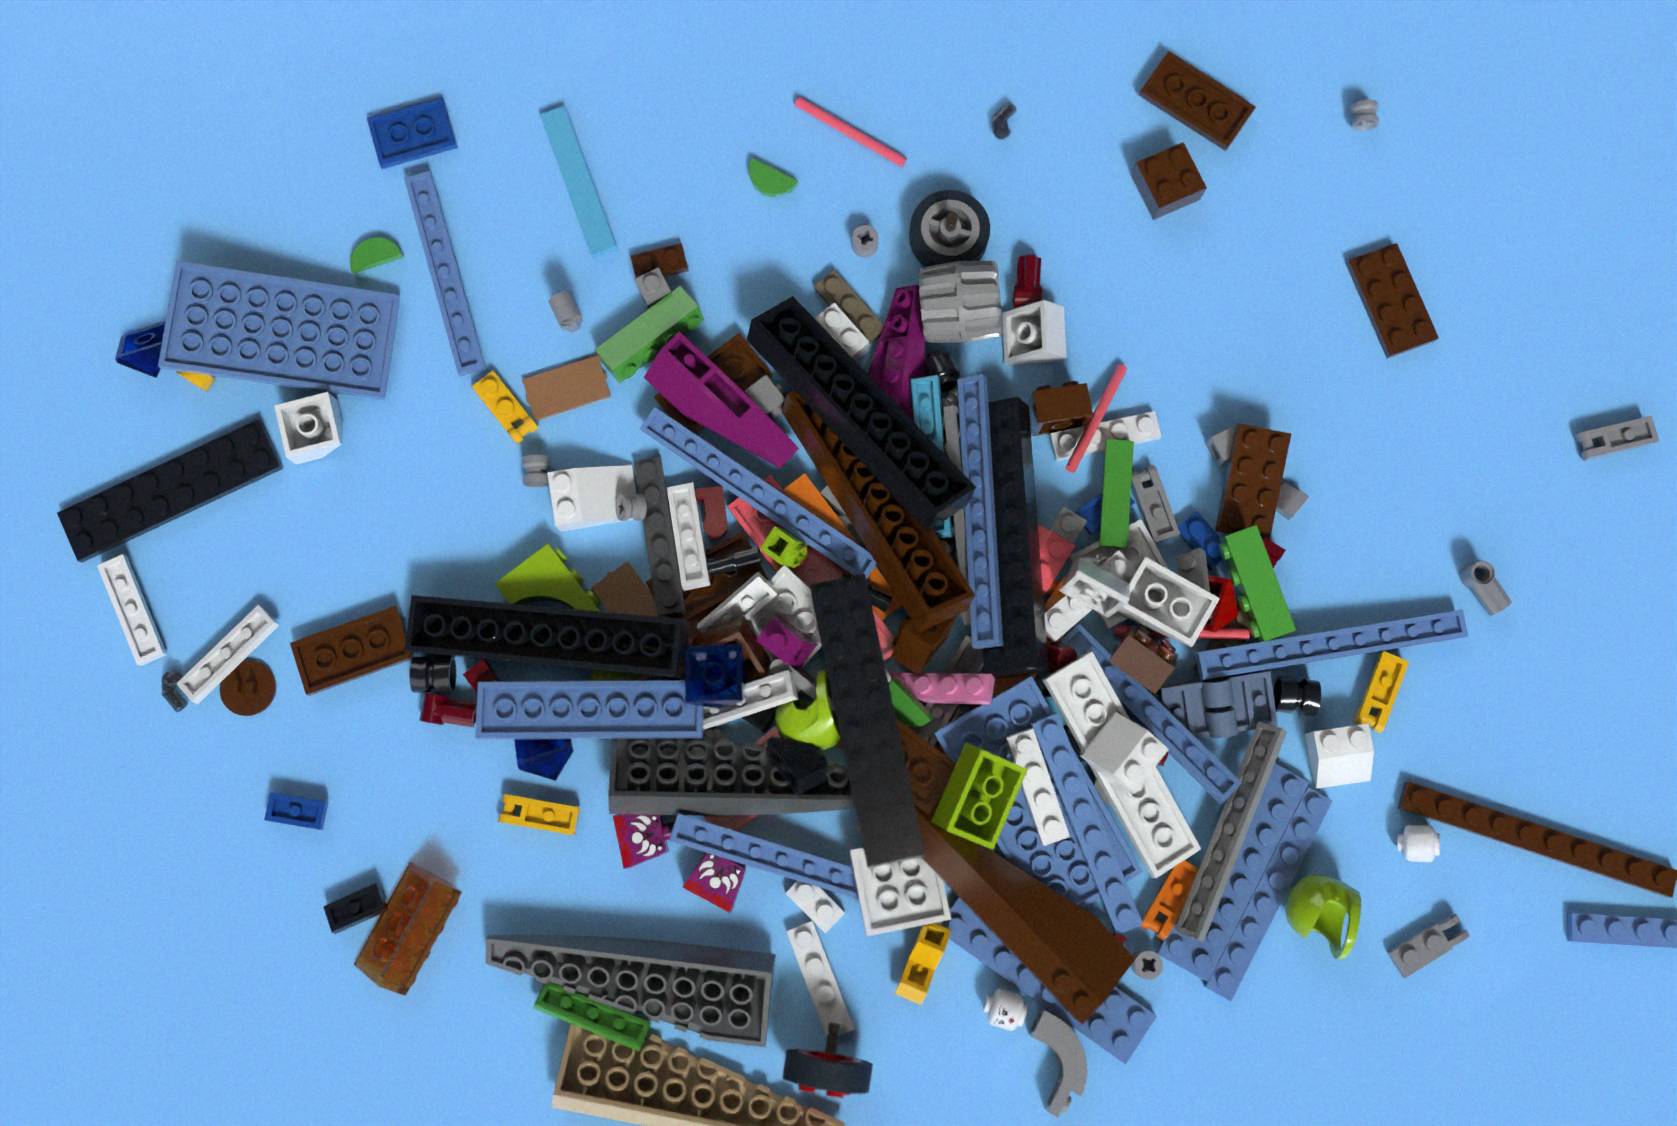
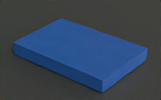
M443 97L367 118L381 169L458 148Z

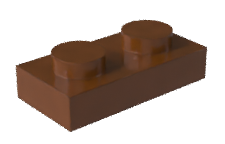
M682 243L630 256L636 278L658 267L663 277L689 271Z

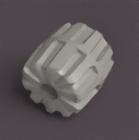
M956 261L920 269L919 294L923 333L926 342L964 343L1002 335L1003 324L998 265L995 261Z

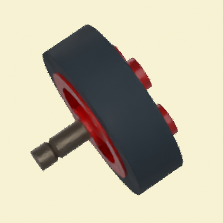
M829 1022V1033L827 1034L825 1051L806 1049L786 1050L782 1078L791 1083L798 1084V1090L815 1092L816 1089L826 1090L827 1096L843 1098L844 1095H851V1093L865 1094L869 1092L873 1064L862 1059L836 1053L841 1024Z

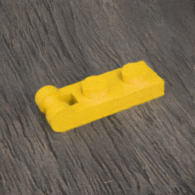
M493 370L471 386L517 445L524 440L522 437L530 431L533 433L539 429ZM521 419L524 423L515 429L513 424Z
M1386 651L1380 652L1360 707L1355 713L1354 723L1359 725L1369 723L1373 731L1382 733L1409 661ZM1371 707L1379 710L1376 717L1369 714Z
M503 794L502 802H504L502 814L499 813L498 822L575 836L580 807ZM515 805L522 806L520 817L513 816Z

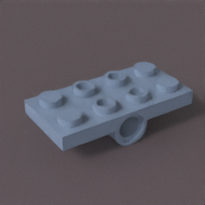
M1269 670L1168 685L1159 688L1161 704L1197 739L1205 737H1232L1237 735L1238 732L1255 730L1258 721L1278 726L1271 672Z

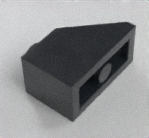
M776 737L767 739L766 756L797 796L826 780L827 759L821 752L818 753L811 744Z

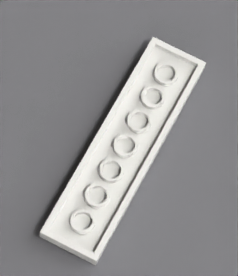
M1093 652L1084 654L1042 679L1082 753L1114 712L1129 719ZM1090 765L1151 878L1159 877L1201 850L1156 767L1136 793L1131 794L1121 793Z

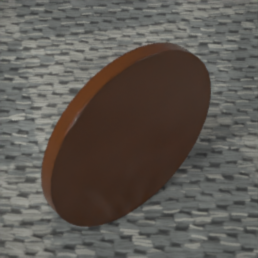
M242 661L220 683V697L223 704L231 712L241 716H253L263 712L270 706L276 694V680L273 673L268 667L256 661Z

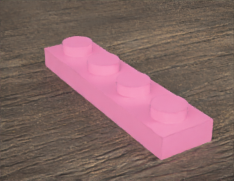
M888 672L892 679L897 678L920 703L991 705L995 677L991 674L920 673L917 675L916 673Z

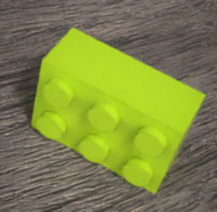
M966 742L931 822L948 832L994 849L1028 769Z

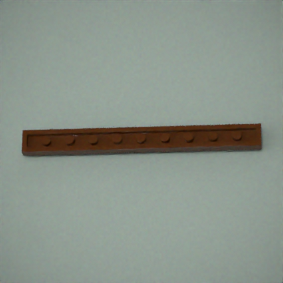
M1409 781L1404 782L1398 809L1664 897H1673L1677 880L1676 869Z

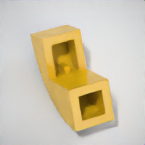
M936 923L922 925L895 991L896 995L920 1005L922 1004L927 995L934 971L945 952L952 930Z

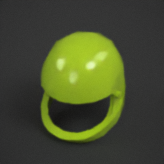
M820 670L817 674L816 700L812 705L807 707L797 693V700L778 705L775 709V723L780 737L786 740L811 744L818 753L835 746L841 741L836 712H831L826 684L830 692L831 688L826 670Z
M1312 874L1304 877L1289 891L1285 907L1287 922L1304 939L1307 938L1311 930L1320 933L1329 941L1333 958L1345 959L1355 943L1361 917L1360 892L1348 884L1329 876ZM1347 912L1349 918L1347 933L1341 947L1342 928Z

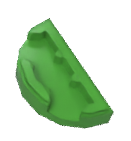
M751 158L749 164L750 179L754 188L761 194L776 197L777 195L792 192L798 185V181Z
M380 237L369 238L360 243L353 251L350 259L351 272L356 274L403 258L404 256L398 246L390 240Z
M897 678L892 679L889 688L897 720L906 726L919 727L935 718Z

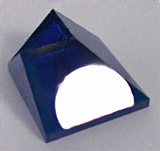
M166 322L122 335L115 357L117 363L157 378L161 369L158 363Z
M742 644L685 647L686 704L720 709L743 701L746 673Z
M514 739L519 770L554 781L557 780L574 751L572 739Z

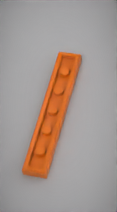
M805 473L783 489L790 499L858 544ZM875 567L866 580L867 585L871 583V587L893 597L885 613L872 606L883 621L903 605L892 587L877 567ZM843 569L846 572V574L854 576L845 569Z

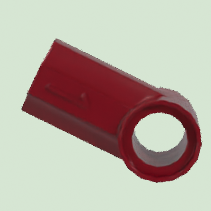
M1026 254L1018 258L1017 283L1014 286L1013 308L1042 301V286H1040L1041 258L1036 255Z
M424 693L419 721L439 725L447 723L474 728L477 704L451 700L446 696Z

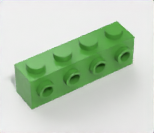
M679 286L594 350L601 363L620 384L625 379L632 377L646 363L652 362L659 351L678 332L685 335L689 331L696 329L704 321V317L696 302Z
M1257 525L1221 537V544L1218 545L1223 559H1228L1231 570H1228V574L1233 585H1237L1241 596H1238V601L1243 612L1247 611L1251 622L1248 623V628L1252 637L1257 638L1258 642H1265L1296 631Z

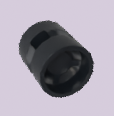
M429 657L412 658L409 680L413 693L430 692L432 688L437 693L454 692L457 678L454 657H436L434 661L429 659Z
M1277 677L1273 690L1276 712L1292 713L1294 710H1297L1298 715H1317L1321 702V685L1319 681L1301 679L1298 683L1292 677Z

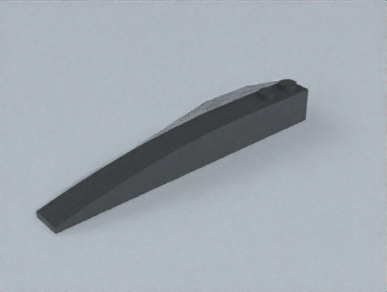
M704 733L703 738L612 739L608 796L609 814L767 815L855 809L848 770L841 764L833 763L828 765L826 780L797 796L766 756L767 747L750 743L741 745L731 742L729 738L720 737V739L706 737Z
M488 935L486 937L485 964L520 976L523 973L536 978V981L546 985L547 982L563 986L564 991L573 994L577 991L589 995L588 999L631 1014L634 1012L644 1014L648 1017V1020L657 1023L661 1020L675 1025L674 1029L686 1032L688 1029L699 1033V1037L706 1040L766 1047L776 954L675 942L612 937L562 935Z

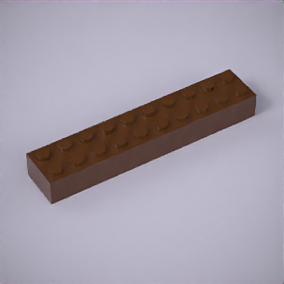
M795 391L787 393L782 414L919 632L966 612L975 594L934 530L932 529L927 532Z

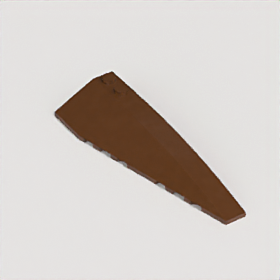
M915 805L925 857L921 859L1077 1022L1083 1025L1104 1003L1136 958L1097 917L985 846L948 832L932 823L934 814L930 813L928 815Z

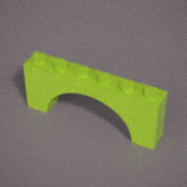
M546 544L494 583L509 604L524 605L536 600H553L564 603L576 610L601 612L596 606L600 601L591 589L585 592L580 585L584 581L575 568L569 571L564 564L568 559L558 547L553 550L549 544ZM593 670L588 681H637L643 675Z

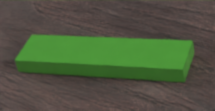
M1106 439L1098 547L1127 549L1134 441Z
M551 982L543 985L534 1003V1009L640 1051L651 1027L650 1021L590 1000L588 996L576 991L574 994L564 991L563 986Z

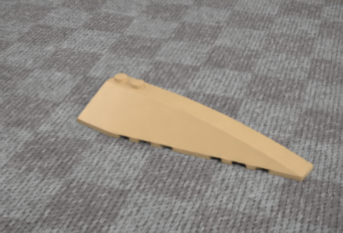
M570 1024L552 1100V1108L644 1126H845L844 1122L812 1107L806 1108L796 1103L795 1099L788 1096H780L770 1091V1088L760 1083L758 1085L746 1080L745 1076L706 1058L700 1059L688 1053V1050L680 1046L676 1048L662 1041V1038L651 1034V1036L647 1034L640 1051H637L573 1024Z

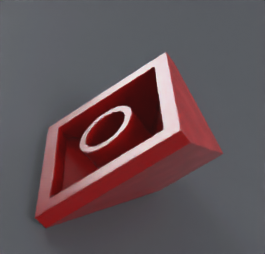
M1208 576L1210 593L1220 599L1212 612V618L1207 620L1202 630L1216 633L1236 618L1238 612L1232 580Z

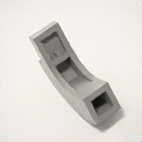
M1041 1008L1028 1034L1050 1046L1057 1055L1060 1067L1059 1077L1044 1108L1048 1113L1059 1117L1061 1112L1065 1113L1071 1103L1072 1097L1069 1096L1071 1091L1082 1096L1087 1080V1061L1082 1044L1074 1031L1060 1018Z

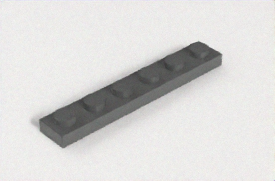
M661 457L634 461L638 493L644 495L647 505L643 525L657 616L670 617L686 614Z

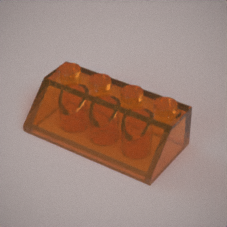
M410 862L386 904L388 911L380 915L354 965L377 986L406 996L410 987L414 984L424 961L429 957L431 948L438 935L443 931L451 911L456 907L462 891L448 881Z

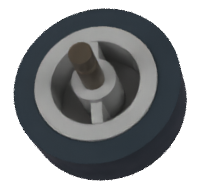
M956 190L935 192L923 199L912 215L909 230V242L912 252L925 267L956 261H980L987 248L990 236V221L984 207L969 194Z

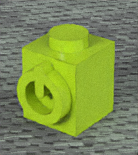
M774 526L760 550L779 564L796 568L806 559L808 544L788 530Z

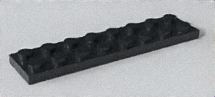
M257 419L57 512V515L77 561L83 563L283 469V466L263 422Z

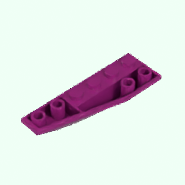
M917 284L896 288L868 371V375L914 422L911 379L924 377L923 363L925 361V340L919 286Z
M680 332L659 351L644 376V379L681 414L780 469L799 450L795 443L726 374Z

